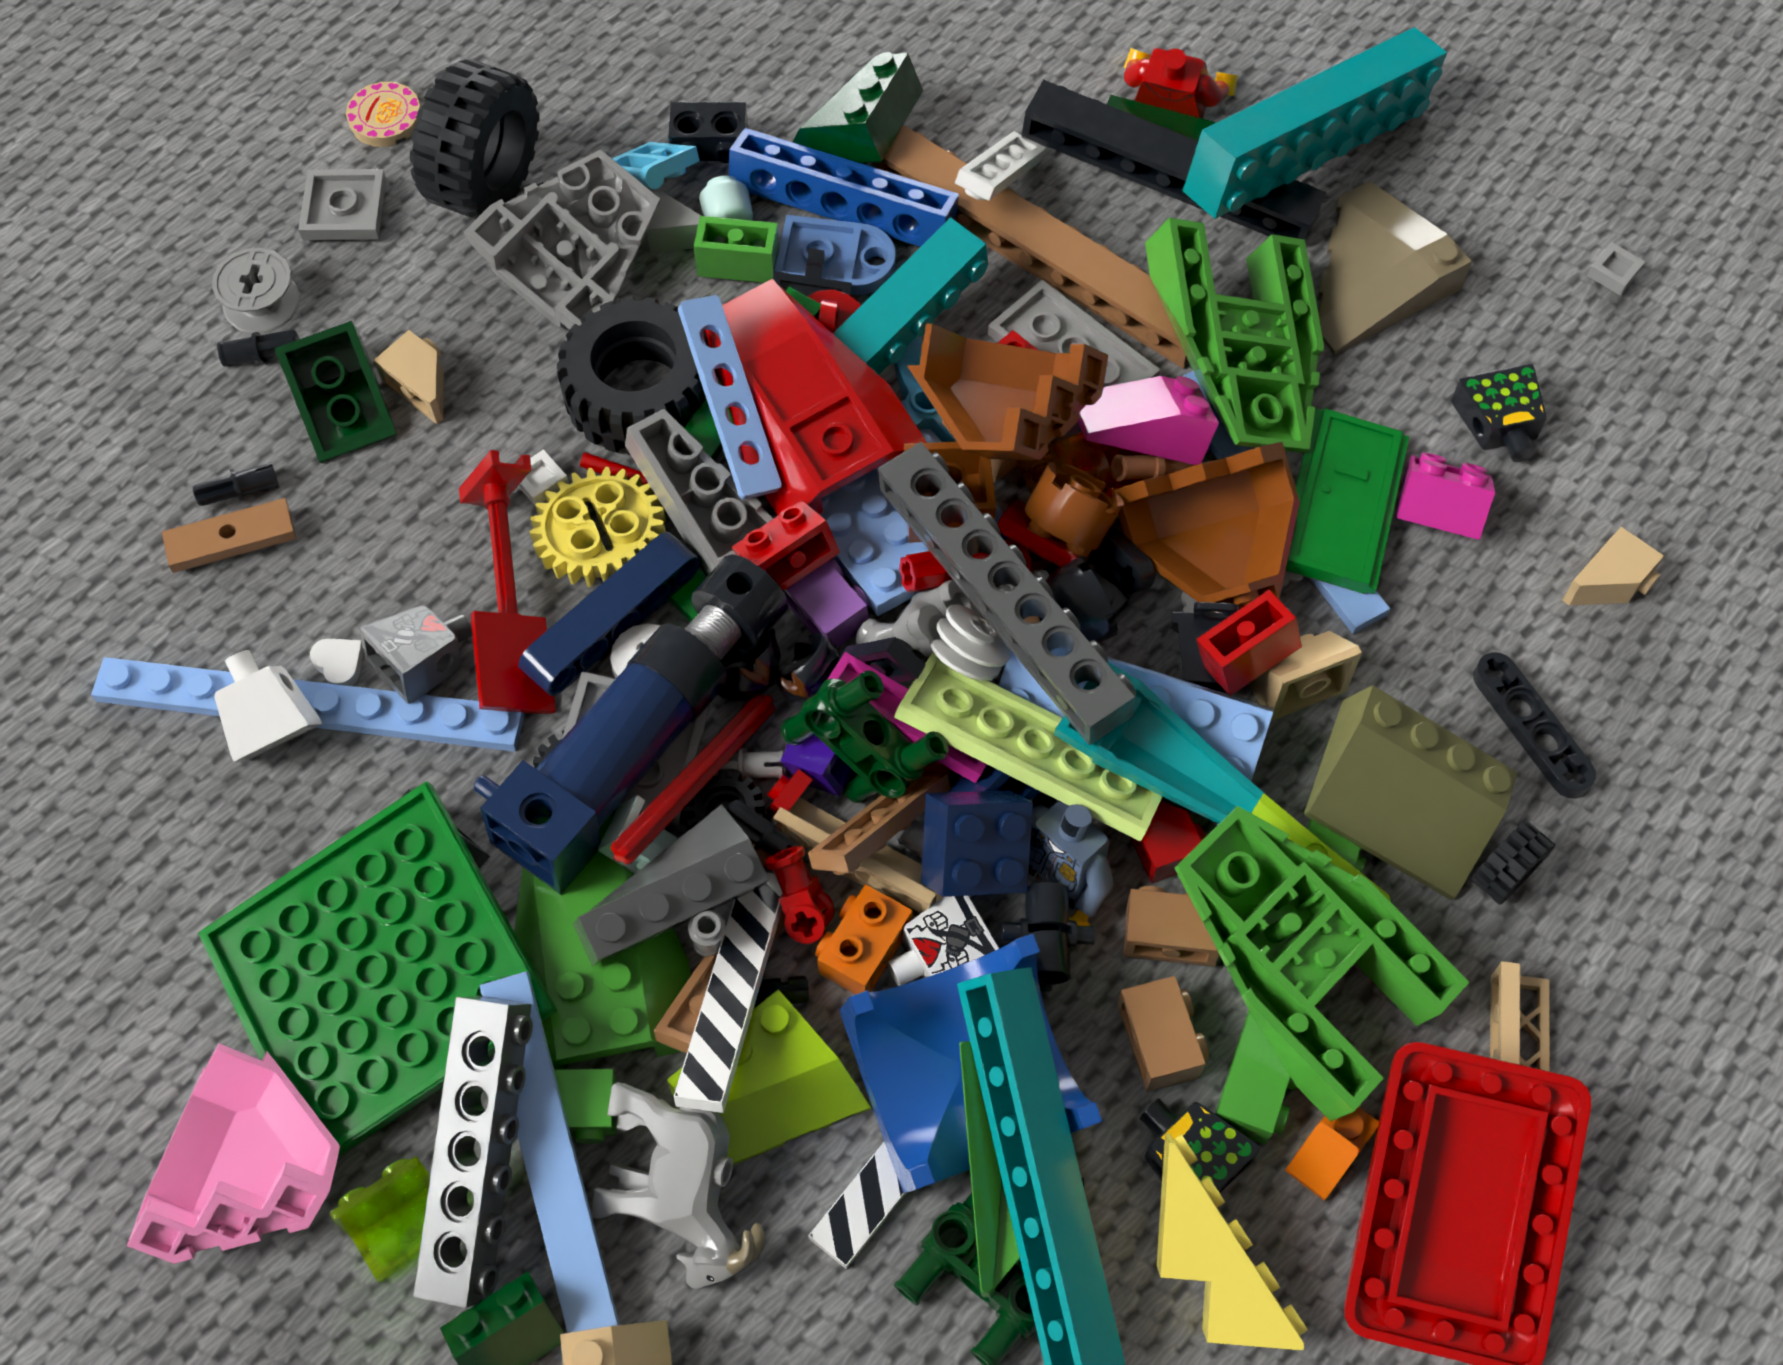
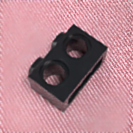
M671 102L669 144L696 146L700 161L729 163V149L744 128L748 129L746 102Z

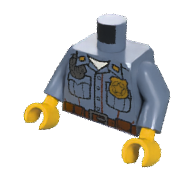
M1058 801L1050 809L1043 805L1033 807L1029 874L1039 882H1055L1068 887L1069 908L1073 911L1076 908L1078 909L1075 915L1069 917V920L1076 921L1079 926H1090L1087 921L1089 916L1095 917L1113 887L1114 880L1107 858L1110 841L1102 831L1091 823V813L1082 805L1074 804L1069 806Z

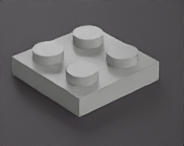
M307 170L298 229L302 240L379 239L387 180L384 170Z

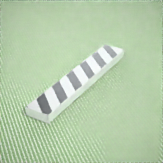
M766 873L769 881L762 887L733 902L725 935L720 944L675 1090L674 1101L676 1107L724 1113L782 911L778 900L782 895V891L773 873Z
M885 1142L881 1144L808 1235L814 1244L845 1269L849 1267L906 1194H903Z

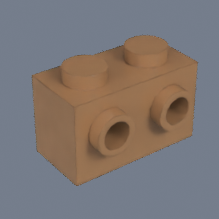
M1143 886L1139 889H1131L1126 910L1123 957L1215 967L1219 952L1188 893H1166L1165 889L1157 886Z
M1172 976L1122 989L1117 1006L1146 1092L1200 1078L1206 1065L1205 1061L1209 1060L1208 1047L1201 1032L1195 1034L1190 1017L1194 1015L1192 1001L1186 989L1180 990L1176 977Z

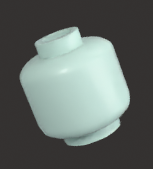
M727 175L715 177L707 182L699 197L703 216L752 220L753 211L749 191L744 183L736 180L733 176Z

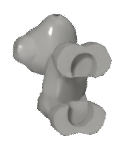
M952 579L935 589L917 592L912 597L910 604L903 607L898 613L895 623H881L875 619H868L858 629L856 643L861 644L896 637L904 640L914 650L920 651L929 658L934 653L931 643L936 639L943 640L936 628L941 618H947L946 610L950 605L958 604L968 607L979 614L980 612Z

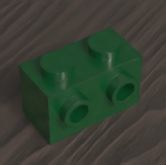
M528 1271L440 1327L458 1365H529L560 1345V1334H565L554 1312Z

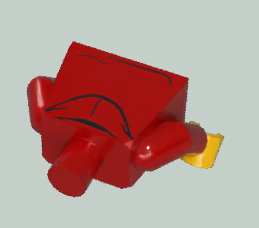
M1130 48L1124 68H1126L1124 72L1125 83L1132 88L1138 87L1134 99L1137 102L1203 119L1206 107H1214L1225 99L1227 95H1235L1238 75L1216 72L1214 81L1208 75L1205 61L1187 56L1182 50L1177 48L1169 50L1155 48L1151 54Z

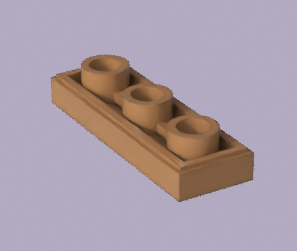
M286 498L162 531L168 566L173 573L297 539Z

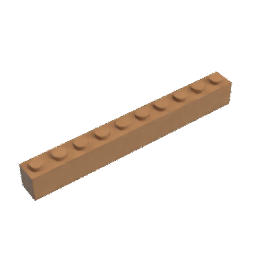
M905 125L900 129L883 160L874 162V168L958 193L959 201L956 222L986 243L987 247L1040 280H1044L1059 292L1184 369L1189 363L1150 276L1139 266L1130 264L1118 257L1106 246L1099 245L1087 238L1075 227L1066 225L1056 219L1044 208L1035 206L1025 200L1011 188H1005L990 201L978 200L969 196L965 192V188L955 184L959 170L967 163L960 160L951 151L942 149L929 141L923 134L914 132Z

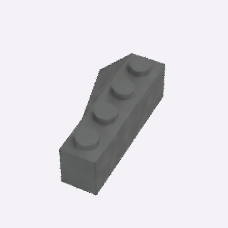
M720 805L587 913L579 916L573 923V926L593 967L689 922L693 916L701 912L714 910L759 889L769 881V878L749 837L727 810Z

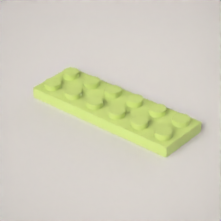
M934 653L931 654L919 678L915 679L899 704L894 718L926 734L932 731L939 732L946 739L948 745L1069 806L1074 804L1082 805L1090 811L1092 818L1141 842L1163 796L1093 763L1092 758L1056 737L1054 732L1062 720L1061 717L989 681H980L966 677L940 661Z

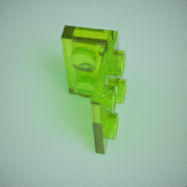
M417 1156L410 1160L405 1158L394 1162L383 1171L381 1179L366 1189L359 1187L348 1192L339 1200V1206L329 1213L333 1221L353 1240L374 1278L379 1283L419 1257L431 1173Z

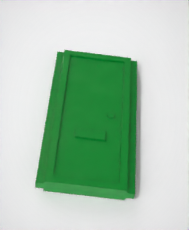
M1315 408L1310 450L1303 453L1295 485L1300 504L1286 565L1287 571L1365 594V592L1374 594L1376 592L1410 436L1403 435L1402 431L1326 408L1324 410Z

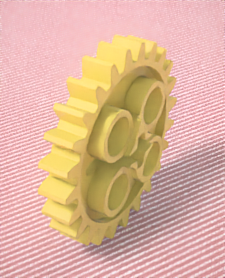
M605 467L601 476H596L594 470L588 468L587 478L583 479L574 472L572 473L573 483L568 485L563 481L558 482L559 492L555 493L546 490L544 494L547 503H536L538 515L531 516L530 518L533 529L530 530V535L537 557L542 559L546 570L553 568L556 578L559 579L568 574L570 583L574 585L581 577H585L587 587L593 585L595 578L601 577L604 582L654 538L666 532L664 523L667 520L664 508L649 483L642 485L641 477L638 474L628 480L625 469H621L616 476H611L609 467ZM585 502H591L598 521L606 532L608 542L613 549L612 551L605 549L597 527L590 518Z

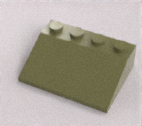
M1372 685L1342 700L1304 815L1435 892L1452 900L1457 897L1507 811L1518 772Z

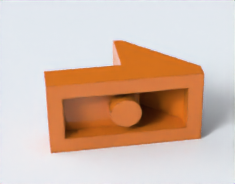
M1360 1107L1354 1112L1331 1122L1324 1116L1287 1166L1285 1172L1325 1201L1376 1131L1379 1121Z

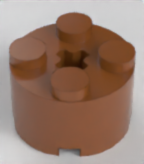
M1049 462L1024 510L1031 519L1028 525L1031 531L1048 539L1053 535L1067 542L1066 546L1072 552L1088 557L1092 550H1097L1121 510L1124 501L1116 492L1112 498L1102 492L1106 484L1091 474L1065 463L1060 470H1057L1055 462Z

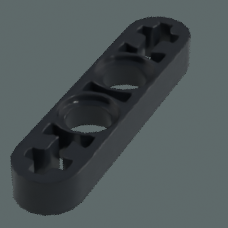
M1498 652L1485 654L1480 658L1473 673V680L1478 689L1554 790L1566 798L1576 799L1583 797L1590 790L1596 779V771L1592 763L1513 660L1507 655ZM1490 668L1492 671L1501 670L1503 672L1501 679L1497 676L1489 678L1486 675L1488 669ZM1505 687L1508 691L1502 696L1500 693ZM1515 699L1525 701L1531 708V715L1522 717L1514 714L1509 707V702ZM1541 733L1552 736L1557 742L1558 749L1554 751L1541 749L1535 742V736ZM1563 754L1567 755V758L1564 762L1560 760L1556 765L1553 764V762H1556L1559 758L1562 757ZM1567 772L1571 774L1579 772L1582 778L1579 782L1576 780L1568 782L1564 776Z

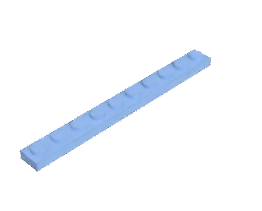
M104 657L91 696L96 702L219 716L214 698L215 692L234 683V679L231 673L226 671ZM294 680L323 723L315 728L516 752L525 713L481 710L479 709V701L423 695L416 701L407 704L396 691Z

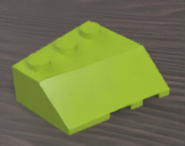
M779 989L753 1009L724 1113L718 1112L723 1118L730 1134L727 1157L733 1159V1165L784 1145L786 1141L811 1131L816 1132L831 1126L833 1122L871 1109L840 1059ZM682 1068L667 1079L673 1096Z

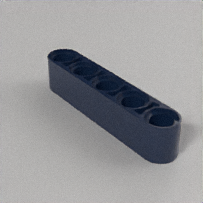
M670 532L661 533L535 640L521 655L518 667L548 695L555 696L560 694L581 676V672H586L608 653L620 634L633 626L640 625L687 584L700 567V557Z

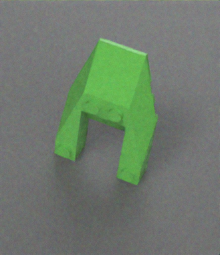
M1169 217L1145 242L1149 273L1203 393L1235 445L1257 448L1283 442L1285 451L1306 453L1310 450L1315 407H1312L1313 392L1319 385L1320 372H1316L1318 355L1323 352L1324 342L1305 240L1271 234L1246 258L1253 300L1219 295L1215 293L1204 223Z
M1237 806L1175 867V870L1254 1019L1295 1085L1331 1122L1354 1112L1384 1079L1315 1007L1355 963L1416 1026L1442 1014L1469 984V981L1366 877L1360 874L1356 877L1330 863L1332 858L1318 850L1311 852L1289 840L1287 838L1289 834Z

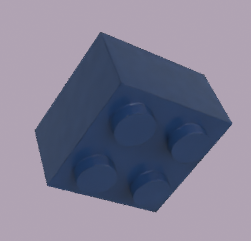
M1010 790L926 793L921 883L942 897L1026 893L1028 889L1033 802Z

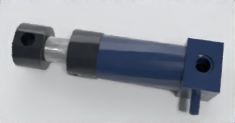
M731 554L721 560L692 594V604L698 613L695 619L685 629L669 623L661 625L627 662V666L536 769L522 760L500 786L485 775L480 776L475 781L474 790L487 799L480 809L490 844L560 895L598 852V847L601 843L599 828L687 726L696 721L727 685L729 677L721 659L730 651L733 645L745 650L755 649L786 613L789 605L781 587L766 571L745 557Z

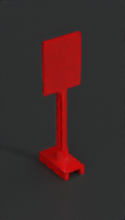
M490 450L459 487L460 503L485 506L488 510L498 613L476 610L471 613L479 709L554 714L556 712L554 696L548 695L518 667V662L523 652L547 631L546 617L527 616L518 613L507 508L510 506V494L532 470L530 455L522 454L514 464L500 462L499 451Z

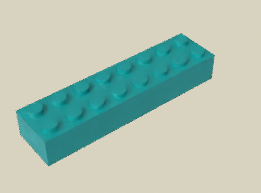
M1413 27L1202 129L1183 192L1216 219L1230 211H1237L1244 204L1257 197L1262 198L1266 196L1271 190L1285 183L1293 182L1298 176L1310 170H1317L1325 162L1337 156H1344L1349 150L1362 143H1369L1376 136L1388 130L1396 129L1401 123L1413 117L1418 118L1429 106L1430 100L1428 98L1433 86L1442 75L1443 70L1441 67L1448 52L1416 27Z

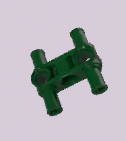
M870 670L863 671L848 683L833 678L825 680L818 692L803 703L801 711L783 721L785 723L781 724V734L787 743L795 746L800 745L804 740L816 735L857 773L850 776L844 787L847 797L854 803H862L877 793L888 798L901 797L906 792L909 784L923 775L926 766L946 757L944 754H947L949 751L946 739L942 734L935 731L927 733L924 737L912 743L869 703L879 698L884 690L883 682L879 675Z
M971 1192L963 1203L957 1202L952 1204L946 1212H943L935 1219L932 1229L920 1242L921 1246L919 1249L921 1254L903 1276L894 1283V1287L908 1301L918 1306L920 1300L943 1273L954 1275L996 1311L995 1314L998 1318L977 1345L972 1347L970 1353L982 1365H999L1020 1338L1026 1340L1028 1337H1032L1037 1330L1033 1314L1021 1311L1016 1303L1017 1296L1023 1292H1028L1021 1261L1013 1266L996 1287L991 1297H982ZM957 1228L966 1235L967 1240L961 1247L949 1248L940 1241V1234L945 1229Z

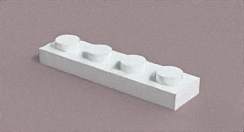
M1013 131L959 170L955 184L965 188V192L975 199L990 201L1042 160L1046 147L1026 139Z

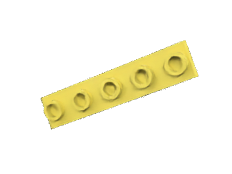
M1165 1133L1157 1250V1268L1160 1277L1205 1281L1202 1330L1207 1343L1304 1350V1342L1300 1336L1307 1332L1308 1329L1292 1304L1283 1309L1273 1292L1281 1287L1264 1261L1255 1266L1247 1254L1246 1249L1253 1244L1238 1220L1235 1219L1229 1224L1225 1220L1218 1207L1226 1202L1210 1177L1200 1181L1191 1164L1198 1159L1183 1135L1181 1134L1173 1139L1171 1134Z

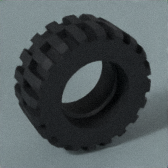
M465 59L446 67V72L440 73L435 78V85L433 88H429L424 96L425 102L422 108L419 107L416 116L418 121L411 136L413 141V148L410 150V161L413 164L411 175L416 182V188L428 202L477 219L491 204L501 199L506 203L512 198H516L522 181L526 180L529 173V164L534 159L536 152L534 146L535 142L538 141L539 135L537 123L540 121V115L536 108L538 105L537 97L528 82L521 76L479 61Z
M634 297L623 298L622 303L613 304L612 301L600 305L601 310L595 313L591 310L580 318V326L574 324L566 334L567 341L564 340L560 345L557 375L567 414L570 415L572 424L579 432L584 431L585 438L593 444L598 445L603 441L605 450L618 453L620 448L627 449L625 441L628 427L665 409L684 428L698 408L700 409L704 403L706 396L677 306L668 302L665 305H660L658 299L645 297L644 301H635ZM703 331L706 346L710 347L707 335ZM651 360L662 363L671 369L669 375L660 383L640 391L617 390L603 383L606 376L612 370L630 361Z

